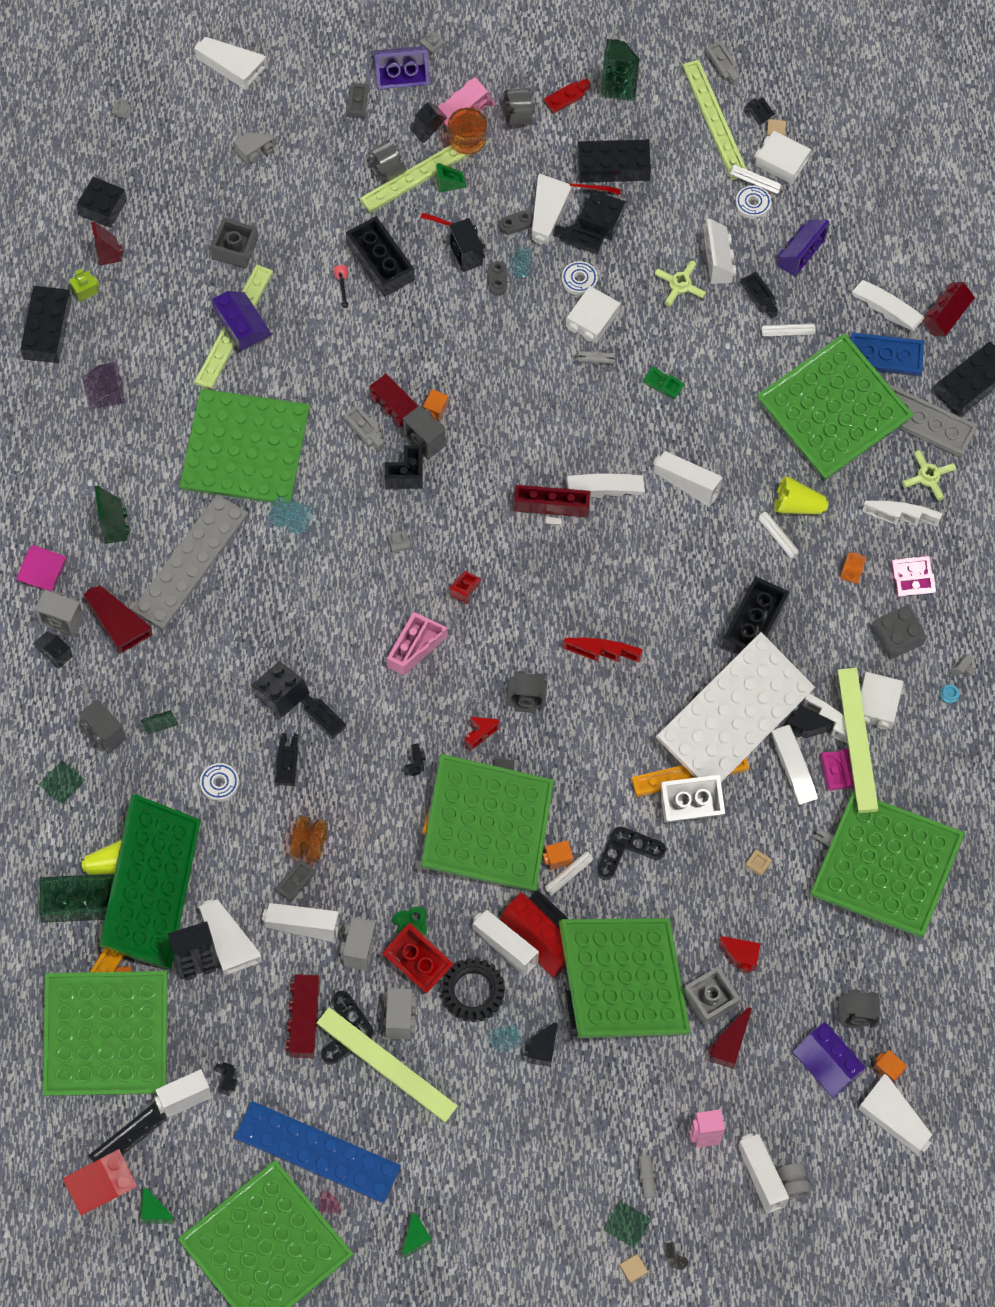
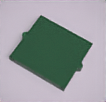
M172 710L141 719V724L148 734L179 725Z
M61 761L38 785L48 793L49 797H53L63 805L86 780L76 772L75 768L72 769L64 761Z
M620 1201L614 1212L610 1213V1219L603 1231L635 1249L641 1237L645 1236V1230L652 1219Z

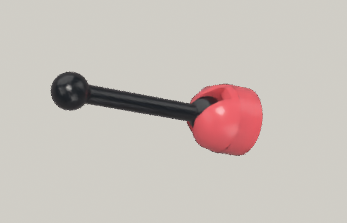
M339 265L334 267V275L341 282L343 300L341 306L347 308L349 304L346 301L344 280L348 277L349 272L346 265Z

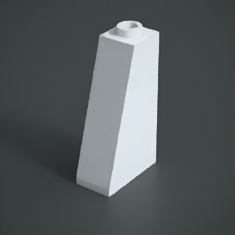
M208 37L199 41L194 48L195 56L198 60L245 90L267 67L266 56Z
M539 173L532 227V240L536 243L549 245L554 229L558 225L572 195V186L570 184Z
M666 451L661 456L658 455L653 462L655 474L708 507L711 506L720 494L723 477Z
M218 899L214 901L207 900L199 906L203 921L208 922L217 958L224 976L262 962L260 952Z
M269 903L268 909H264L262 916L265 928L330 942L336 941L340 926L339 912Z
M486 910L483 914L480 912L473 919V930L523 977L538 964L539 951L492 913Z
M884 1074L861 1103L858 1110L918 1155L921 1150L925 1153L931 1145L929 1141L932 1136L931 1132L890 1078Z
M753 1134L743 1136L738 1146L765 1213L768 1214L784 1208L789 1200V1196L760 1135L753 1136Z

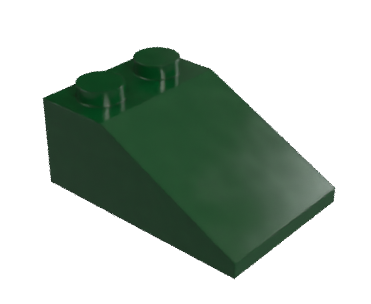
M94 486L99 521L105 544L128 541L127 534H130L129 523H125L124 517H128L126 506H122L121 499L100 486Z

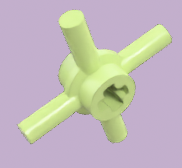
M694 261L689 262L684 272H677L675 275L660 269L656 270V276L670 282L672 291L665 301L667 306L672 305L678 294H685L688 291L701 298L705 297V291L691 285L692 282L689 276L696 266Z
M921 450L916 451L914 455L921 468L919 469L918 476L902 481L903 487L907 488L921 483L924 486L931 487L938 501L944 499L937 483L940 480V475L956 470L955 464L951 463L937 468L934 464H927Z

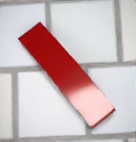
M579 637L564 638L563 649L597 662L600 656L619 662L621 656L639 663L643 653L641 648L606 639Z

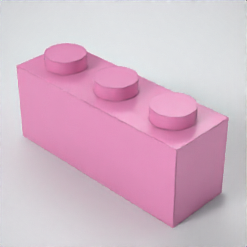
M721 1109L696 1113L695 1120H692L691 1130H689L691 1143L695 1142L696 1148L720 1144L725 1131Z

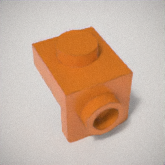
M848 552L840 578L858 584L867 557L861 556L858 553Z

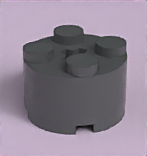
M531 88L504 91L503 102H505V108H503L507 124L522 125L533 123L532 113H535L534 102L531 103Z
M388 140L368 152L371 159L370 164L374 170L378 169L380 172L379 177L383 183L406 172V166L400 160L401 155L391 141L389 142Z
M522 671L514 672V676L510 678L508 685V706L510 707L511 704L514 706V710L534 713L538 708L544 709L547 694V682L544 679V675L540 673L528 674Z
M857 989L848 990V994L842 995L839 998V1023L843 1022V1026L848 1028L864 1029V1025L870 1024V1028L878 1026L880 1024L879 994L876 992L860 993V990Z

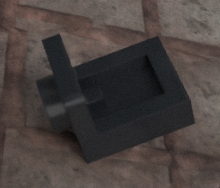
M419 743L411 745L414 763L404 765L405 775L416 776L421 771H424L423 761L426 760L424 749H420Z
M217 1063L215 1067L216 1072L225 1074L221 1092L223 1095L230 1096L231 1091L235 1092L238 1084L236 1068L229 1063Z

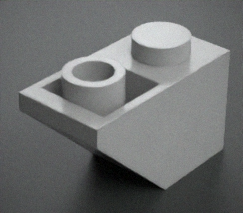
M247 132L233 141L234 151L247 165L251 162H256L260 156L270 153L276 147L275 137L269 134Z

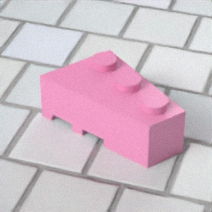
M474 77L438 107L447 117L443 123L452 132L469 121L468 118L475 113L480 115L483 113L482 109L489 105L493 107L496 103L485 87Z
M413 612L387 657V668L403 676L406 675L448 637V628Z

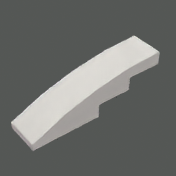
M862 280L852 291L854 297L867 302L871 309L883 313L885 319L912 331L924 319L923 315L905 302L865 280Z
M584 474L566 477L567 489L591 491L590 497L602 498L604 495H643L645 492L643 475Z
M865 501L862 512L895 525L898 524L899 520H903L915 526L921 520L938 527L943 514L922 506L893 501Z
M808 693L803 706L834 721L831 736L848 744L844 716L826 702Z
M790 725L772 730L771 734L781 765L785 768L789 784L793 787L798 805L818 799L805 760Z

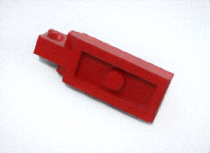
M587 78L579 81V83L577 81L572 82L545 97L544 103L555 114L582 99L586 94L585 91L590 89L591 83Z

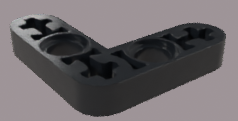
M617 827L610 836L598 865L597 874L602 880L612 879L625 849L654 860H661L665 856L666 846L663 842L625 827ZM620 832L624 833L623 837L625 838L618 840L617 835H619ZM629 835H631L630 844H627ZM641 839L644 842V846L636 848L633 845L634 840ZM648 842L651 843V844H650V847H651V848H649L648 851H645L646 848H647ZM657 846L660 847L661 852L654 854L653 849H656ZM615 849L619 852V856L611 858L608 855V851ZM610 862L609 871L611 873L608 872L607 875H604L602 869H605L607 863Z
M338 991L333 997V1004L339 1014L353 1026H357L356 1028L360 1031L361 1029L358 1025L361 1023L365 1031L370 1030L368 1031V1037L372 1039L374 1036L373 1028L348 992ZM340 996L342 998H347L346 1004L348 1007H350L345 1012H343L345 1010V1006L342 1003L338 1004V997ZM356 1012L359 1015V1019L351 1022L347 1018L348 1014ZM335 1040L322 1050V1059L326 1064L334 1065L353 1052L345 1049L342 1043ZM336 1045H339L343 1054H340L338 1051L334 1054V1059L326 1058L327 1051L333 1053L337 1050Z

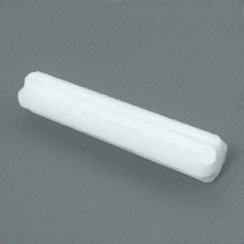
M733 165L730 174L775 194H778L781 184L736 165Z
M815 324L763 325L761 329L762 336L815 334L816 331Z
M767 512L760 514L759 521L790 558L797 556L799 550Z
M583 853L545 886V891L550 896L557 892L592 862L593 857L590 853Z

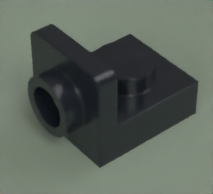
M763 97L758 100L753 98L747 103L748 107L744 109L745 113L750 111L759 125L775 114Z

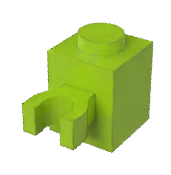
M82 269L75 271L76 277L69 279L70 287L79 302L99 293L97 288L99 282L95 275L92 276L89 270L84 273Z

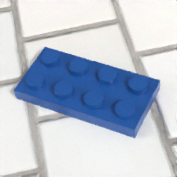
M851 333L850 340L876 371L922 375L924 340Z

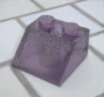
M117 361L98 365L82 378L89 411L126 403Z

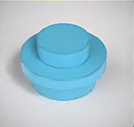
M946 685L940 691V697L946 703H955L959 699V690L954 685Z

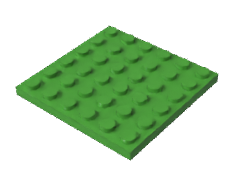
M845 333L757 395V399L824 480H827L914 416Z
M200 389L179 488L187 491L291 505L310 404Z
M440 754L420 867L535 893L537 891L554 780Z
M853 791L810 896L924 938L965 832L877 800V812L858 813L856 794Z
M670 918L562 919L559 921L578 1038L688 1035L691 1033Z
M168 972L45 973L43 1096L157 1094L156 1089L167 1085Z
M276 1160L178 1238L180 1244L231 1307H293L354 1256L353 1252Z

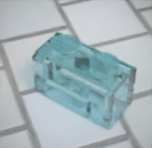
M278 496L270 512V522L279 528L283 526L288 527L294 533H306L314 515L313 508Z

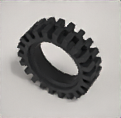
M476 957L475 960L466 958L464 962L460 960L457 965L453 964L451 970L446 972V977L443 979L442 996L445 1006L449 1008V1012L451 1014L454 1013L458 1019L461 1017L466 1022L467 1020H472V1022H476V1020L484 1021L486 1017H492L493 1013H496L503 1003L505 993L503 976L501 977V972L495 969L494 964L491 963L489 965L487 960L480 961V958ZM476 973L489 980L492 986V994L486 1003L478 1007H470L458 1000L455 995V986L464 975Z

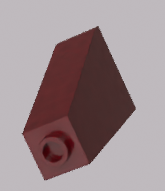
M101 585L91 587L83 594L85 602L119 654L153 636L150 625Z

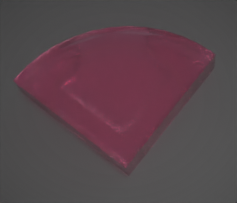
M322 1190L320 1212L341 1214V1207L335 1196L330 1192Z

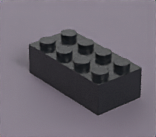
M649 139L578 141L579 183L650 181Z
M377 216L346 232V244L383 296L415 280L413 266Z
M33 286L20 348L23 360L60 363L72 302L70 289Z
M989 341L937 383L934 393L959 417L963 416L995 390V345Z
M755 576L723 637L721 647L738 655L759 633L762 632L769 638L787 603L790 591Z
M207 921L168 933L181 979L191 980L197 977V974L203 972L210 974L215 972L216 968H219L215 945Z

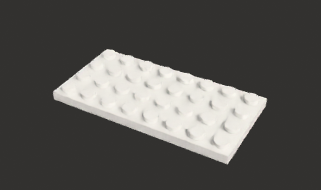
M761 632L656 738L695 778L720 775V781L722 782L815 687Z

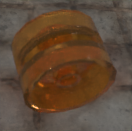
M466 107L452 113L448 121V140L450 146L461 154H473L484 147L487 140V121L481 111Z
M300 815L292 835L290 857L301 859L306 852L307 861L318 863L326 841L328 821L317 819L312 826L311 817Z

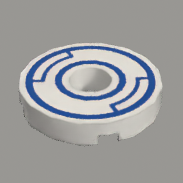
M755 185L747 186L738 192L735 204L742 216L756 219L757 217L765 216L769 212L771 196L762 187ZM754 199L758 204L751 205L748 201Z
M577 261L568 264L564 268L561 279L566 291L579 296L583 295L589 286L596 287L598 276L597 271L592 265ZM581 275L585 279L583 281H577L575 280V277Z
M224 763L210 765L203 771L200 777L202 793L208 799L217 802H223L232 798L239 786V778L236 771ZM218 778L225 780L224 785L221 787L214 785V781Z

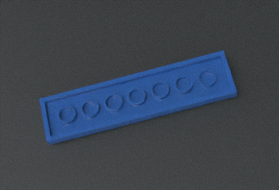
M251 1101L234 1137L242 1143L385 1204L401 1169L400 1164L254 1101Z

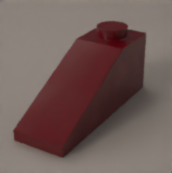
M91 222L100 266L121 262L120 255L124 254L122 244H118L117 238L99 224Z
M748 1007L717 1038L716 1044H711L708 1055L712 1056V1063L734 1069L752 1008Z

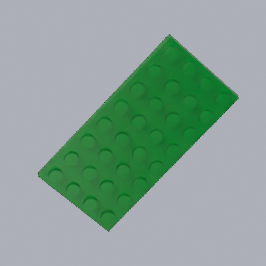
M131 795L100 947L165 970L172 968L174 955L168 933L180 928L201 822L200 819L142 796Z

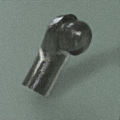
M675 1242L665 1243L668 1264L677 1270H684L688 1266V1259L676 1254Z

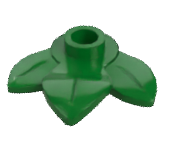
M415 906L409 911L401 910L392 919V922L399 925L397 935L409 922L426 937L429 934V927L426 924L427 913L422 907ZM418 912L420 919L415 920L413 915Z

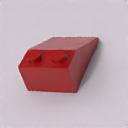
M411 922L401 930L382 952L426 994L454 964Z
M119 1149L63 1178L80 1215L137 1187Z

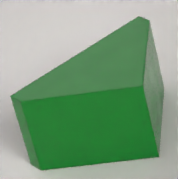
M440 163L436 164V181L439 193L467 187L463 172Z
M147 1187L143 1189L142 1222L173 1224L175 1219Z
M412 1213L402 1251V1257L404 1258L411 1256L432 1243L430 1235L416 1213Z

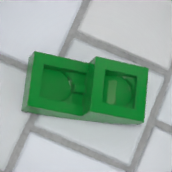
M652 366L642 381L645 385L673 399L677 397L685 385L673 375L669 374L667 376L654 366Z

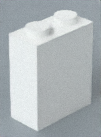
M773 131L770 136L765 138L762 149L759 148L754 156L756 158L755 166L793 184L809 160L811 149Z
M589 286L566 317V327L573 333L581 334L585 340L597 343L620 312L621 303Z
M869 672L865 673L861 697L866 725H877L879 729L883 730L892 729L904 681Z
M200 1069L156 1089L157 1096L154 1097L160 1113L165 1112L168 1118L212 1098L204 1074Z

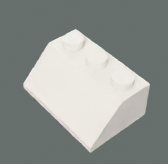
M707 219L704 241L710 283H732L733 276H736V266L732 265L734 252L729 246L732 242L731 234H728L726 226L712 219Z
M720 775L661 782V804L664 823L724 815L725 809Z

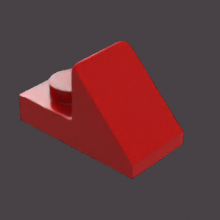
M464 571L450 586L451 596L469 604L473 591L480 585L481 578Z
M470 717V724L476 731L473 730L466 736L465 747L472 751L500 729V721L492 718Z

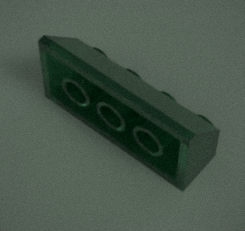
M607 39L603 61L601 97L635 102L640 58L625 41Z
M114 874L40 877L39 915L42 923L105 920Z

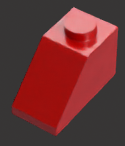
M721 936L719 946L735 968H739L744 973H751V971L756 970L761 943Z

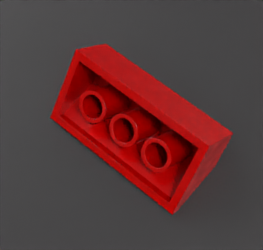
M520 892L507 906L500 921L539 951L538 963L555 978L566 966L560 928L526 894Z

